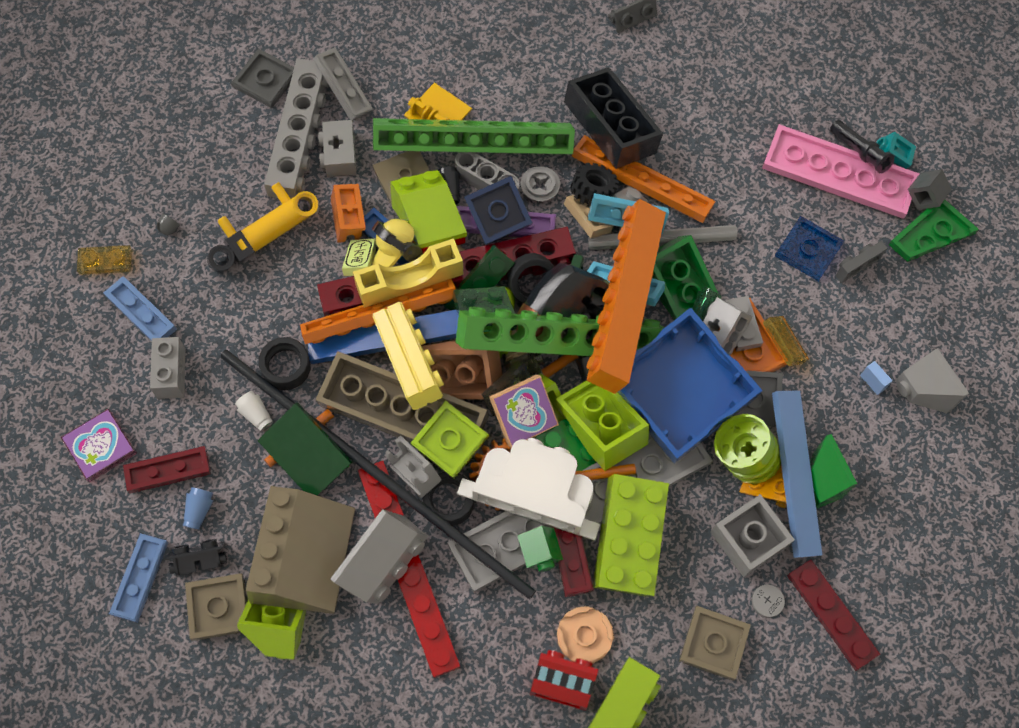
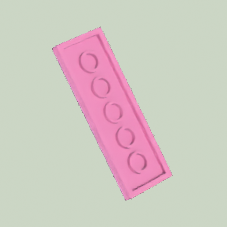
M780 124L762 169L902 219L907 215L912 200L908 188L919 175L917 172L894 164L886 172L878 173L872 164L861 160L858 152Z

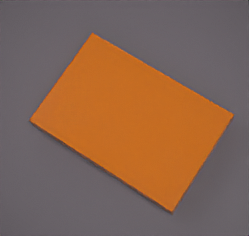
M750 299L763 344L761 347L737 352L734 348L730 356L737 360L744 370L774 372L787 366L790 361Z

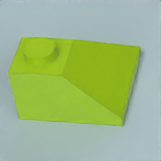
M248 600L237 623V628L265 656L294 660L301 642L306 610L252 604Z

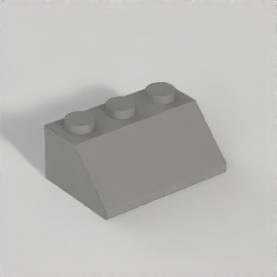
M382 509L331 577V580L366 603L378 604L388 597L391 591L390 587L395 580L405 574L408 569L407 564L412 557L417 556L425 546L424 541L428 535L405 516Z

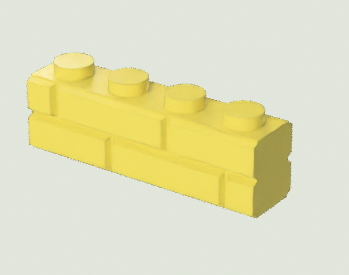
M397 302L388 306V309H382L373 313L374 322L405 397L412 409H420L426 406L427 403L441 399L443 394L440 387L444 383L438 370L433 372L430 367L435 362L429 350L424 351L421 346L426 342L420 329L414 330L413 325L417 321L412 310H405L402 302Z

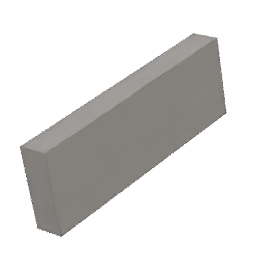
M336 47L314 57L315 63L350 120L354 121L373 111L372 106Z

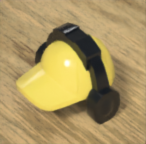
M391 219L386 223L379 220L376 221L372 229L376 233L375 241L379 249L372 261V265L380 264L385 267H393L401 256L407 261L412 262L423 255L422 249L415 243H412L414 229L407 223L408 221L403 219Z

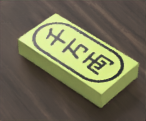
M375 239L350 241L342 266L344 276H354L353 271L372 266L377 248Z

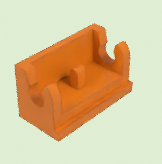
M359 184L333 185L331 204L337 243L345 242L346 237L349 235H354L355 240H359L362 231L366 229Z

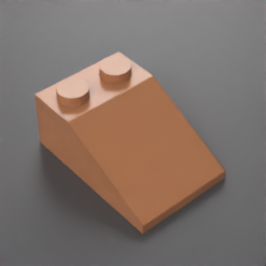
M456 340L422 346L424 351L429 350L435 362L434 365L430 366L432 371L438 370L444 385L440 387L441 392L458 399H490V396L500 392L504 387L499 351L463 349L455 342Z

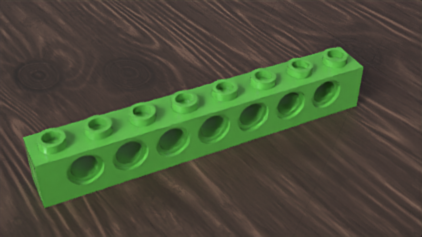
M373 118V150L573 154L575 129L570 123Z
M469 307V311L459 310L455 342L463 349L591 356L594 350L592 341L600 325L597 323L599 315L596 316V319H587L588 316L582 314H572L571 318L563 317L562 314L556 312H547L546 316H539L537 312L522 310L521 314H512L511 310L500 308L495 309V312H485L486 309L481 307ZM644 319L636 350L651 343L661 330L665 328L660 325V321ZM492 323L491 331L484 334L485 326ZM518 324L517 332L510 335L511 328ZM543 326V332L536 337L537 329ZM568 328L567 335L561 338L562 331ZM592 330L591 337L586 340L587 333Z

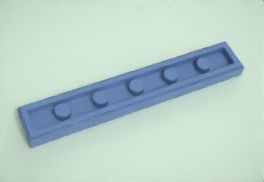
M776 391L772 393L790 534L795 539L792 543L793 557L821 556L822 548L800 391Z

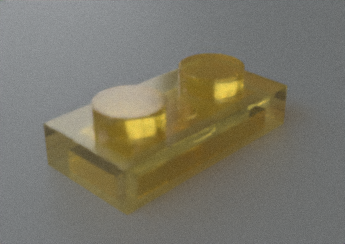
M130 245L78 248L77 272L79 275L131 272L132 248Z

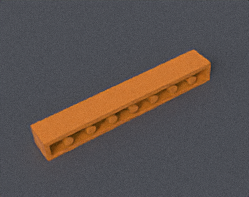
M641 199L633 206H628L622 216L624 224L617 237L620 241L613 254L615 262L608 275L610 283L603 296L604 308L597 320V323L600 325L592 341V346H594L593 354L587 363L589 371L586 381L614 394L629 384L666 215V212Z

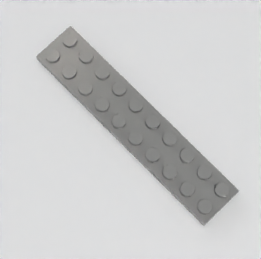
M649 434L648 445L614 466L635 464L636 474L627 476L669 483L670 487L712 463V459L702 443H700L674 464ZM595 463L584 470L601 468V466ZM608 478L591 480L593 484V497L584 519L599 524L602 523ZM505 511L464 533V535L510 571L514 572L526 565L517 535L539 526L550 527V525ZM454 540L447 542L473 593L501 579V577Z

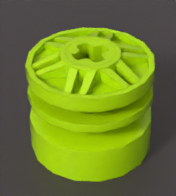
M740 414L732 416L723 422L717 430L714 439L715 453L733 476L740 481L750 484L765 482L773 477L781 467L778 440L762 419L755 415Z

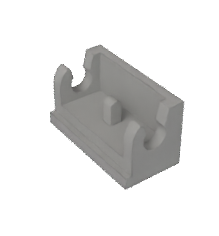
M400 435L395 440L399 452L393 455L389 450H386V458L392 464L391 469L422 498L442 479L432 465Z

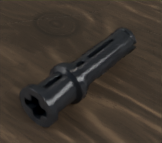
M836 120L831 125L830 133L858 152L861 160L872 164L878 173H884L892 166L895 158L894 155L883 151L877 142L866 140L841 120Z

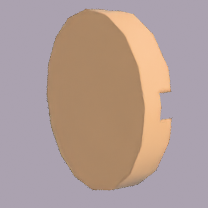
M588 606L576 607L567 612L560 621L557 630L558 646L562 653L572 662H575L576 659L587 660L593 664L598 662L609 652L614 638L613 628L607 616Z

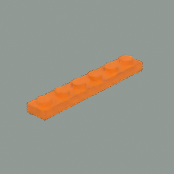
M585 135L573 149L571 157L585 164L590 163L593 165V163H597L600 167L601 165L605 166L606 170L610 169L612 174L617 176V180L701 223L705 221L715 204L714 200L637 161L616 169L595 141Z
M452 279L365 308L361 305L300 324L301 334L305 344L320 343L330 336L346 335L353 329L359 327L368 328L375 325L372 317L373 313L382 309H388V306L397 302H402L405 310L411 309L413 312H420L433 304L448 303L453 298L458 297Z

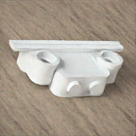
M528 438V440L521 439L513 444L510 453L503 448L490 450L484 459L476 482L464 478L461 480L457 495L592 540L596 539L600 524L584 519L588 506L592 501L593 484L587 476L575 475L577 461L564 448L554 447L553 449L543 446L544 444L541 441L533 438Z

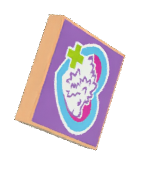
M538 374L489 397L507 445L511 448L518 440H528V438H533L559 425L542 378Z

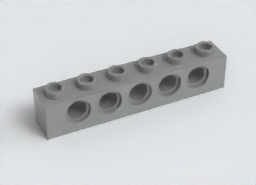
M296 59L264 183L268 197L278 198L271 188L277 182L282 185L290 199L299 192L304 191L305 178H303L304 171H308L310 167V156L308 155L310 149L313 150L315 147L316 138L314 130L320 126L321 116L319 110L325 106L326 95L324 90L325 87H329L315 61Z

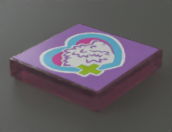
M109 408L60 437L89 483L137 454Z

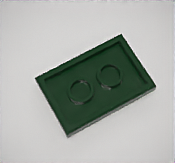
M295 403L257 440L303 491L317 496L353 463L299 403Z

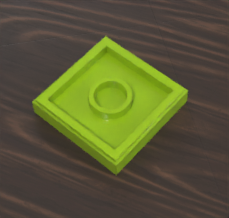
M445 401L412 440L411 445L454 479L489 437V434Z

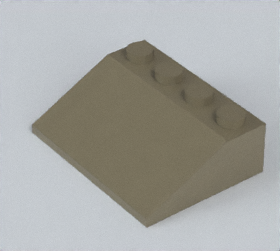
M270 486L245 590L249 602L252 604L335 614L340 586L335 584L331 577L346 559L355 508L298 489Z

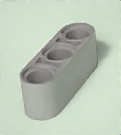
M475 152L457 153L455 157L456 170L460 173V179L480 190L512 176L519 191V180L512 173ZM464 164H469V165H471V166H469V167H464V166H462V165H464ZM490 176L492 178L484 179L483 177Z

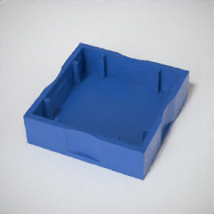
M690 308L661 330L651 343L636 350L629 384L618 393L649 424V434L675 464L718 430L723 422L738 414L758 398L762 389L737 360L724 351L716 336L693 309Z

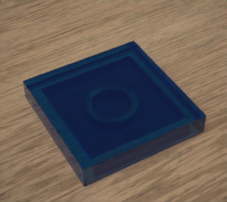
M800 216L777 250L775 257L819 282L843 245L844 240Z

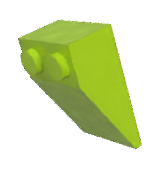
M438 170L390 181L392 207L400 219L408 221L407 223L413 227V241L420 248L429 247L453 238L456 240L467 237V231L449 187Z
M585 381L556 398L557 405L585 449L604 471L649 444V424L618 392L614 394Z

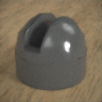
M163 213L157 222L158 231L164 235H172L180 226L179 223Z

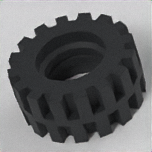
M586 163L585 166L582 164L577 168L570 188L571 193L575 194L574 198L576 200L580 199V203H587V206L590 207L594 193L613 197L617 191L619 181L616 180L617 176L612 174L610 169H605V166L601 165L600 167L597 163H593V165Z

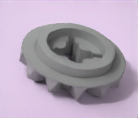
M543 166L530 168L521 178V190L525 198H530L533 203L541 201L544 204L547 200H553L556 194L559 193L560 179L550 168ZM536 182L539 184L545 183V190L542 188L535 189Z

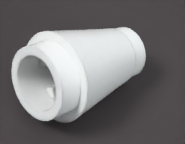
M249 391L236 401L237 411L258 428L260 432L273 423L259 394L255 395L253 391Z

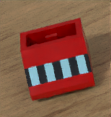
M548 650L547 654L541 653L530 695L586 711L599 669L593 668V663L587 660L576 659L575 662L565 660V655L556 651Z

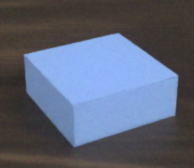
M876 361L868 365L860 375L877 395L883 392L892 382V379Z

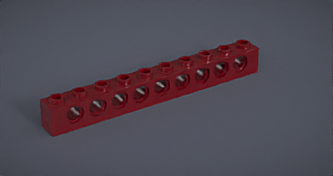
M568 226L459 251L463 260V275L452 278L455 288H457L470 273L467 270L474 268L493 245L498 247L513 261L525 254L536 253L545 256L554 267L559 263L571 265L576 252ZM549 251L552 255L546 256L542 252ZM530 266L520 274L518 280L524 275L533 274L537 276L544 274L546 270L541 266ZM508 272L502 277L500 281L507 280ZM354 276L317 284L324 317L363 305ZM344 298H353L349 303L342 302Z

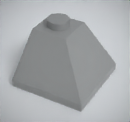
M939 349L932 351L903 371L895 380L899 393L906 397L910 403L944 413L954 409L969 394Z

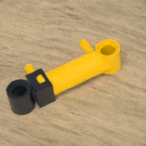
M277 182L271 188L282 205L249 226L236 232L227 217L223 216L217 222L228 238L223 242L225 245H217L210 250L207 256L208 266L215 272H225L233 265L234 259L237 263H240L262 247L310 218L318 209L316 196L308 191H303L290 199L282 185ZM301 199L307 200L310 204V210L307 212L301 211L298 207V201ZM218 252L224 253L228 258L227 264L223 266L217 265L213 259L214 254Z

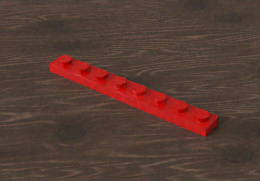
M384 461L375 463L378 468L388 475ZM362 468L358 469L374 517L376 518L382 509L403 515L397 496ZM417 555L412 557L407 564V571L397 580L433 678L460 668V664L420 557Z

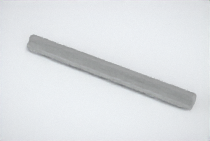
M735 225L664 230L659 245H664L679 236L691 235L695 243L736 240L738 231ZM619 233L605 234L594 238L588 237L589 249H616L620 241L617 239Z

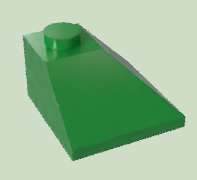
M832 434L827 435L813 452L810 461L816 509L844 498L857 484Z

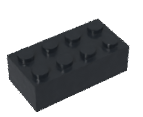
M610 67L568 81L564 103L616 169L657 154L663 132Z

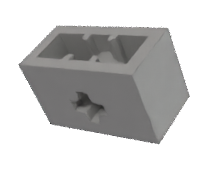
M352 120L322 122L323 132H318L319 145L324 147V153L319 154L321 168L326 169L327 177L357 175L355 136Z
M717 297L715 302L709 306L707 316L703 322L716 336L724 351L731 355L753 316Z
M179 337L152 338L150 389L157 399L184 398L186 348Z

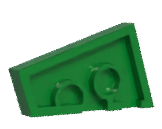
M944 200L940 207L927 208L891 240L889 246L909 262L976 234L979 229L950 203Z

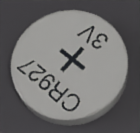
M762 585L754 591L751 602L757 614L762 617L772 618L783 610L785 599L777 587Z

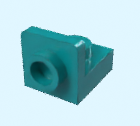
M896 132L881 137L877 141L883 151L894 155L895 164L905 169L911 167L916 150L914 144Z

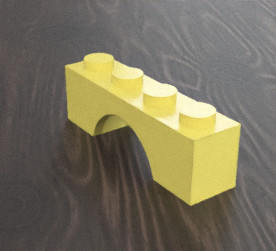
M453 238L429 246L423 255L410 263L396 267H385L375 264L353 271V275L365 308L463 275V260Z

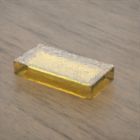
M784 316L769 317L763 322L764 327L788 366L800 365L809 360Z

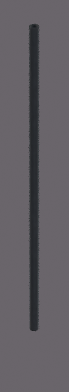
M224 350L222 352L221 359L286 410H289L295 404L293 400L230 351ZM310 415L350 460L530 600L536 593L534 588Z

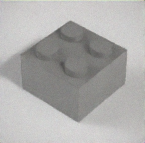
M761 494L718 522L711 531L713 537L743 578L788 548L795 540Z

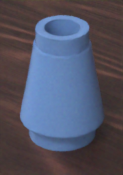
M191 487L190 493L186 494L183 526L199 530L214 501L211 500L212 492Z

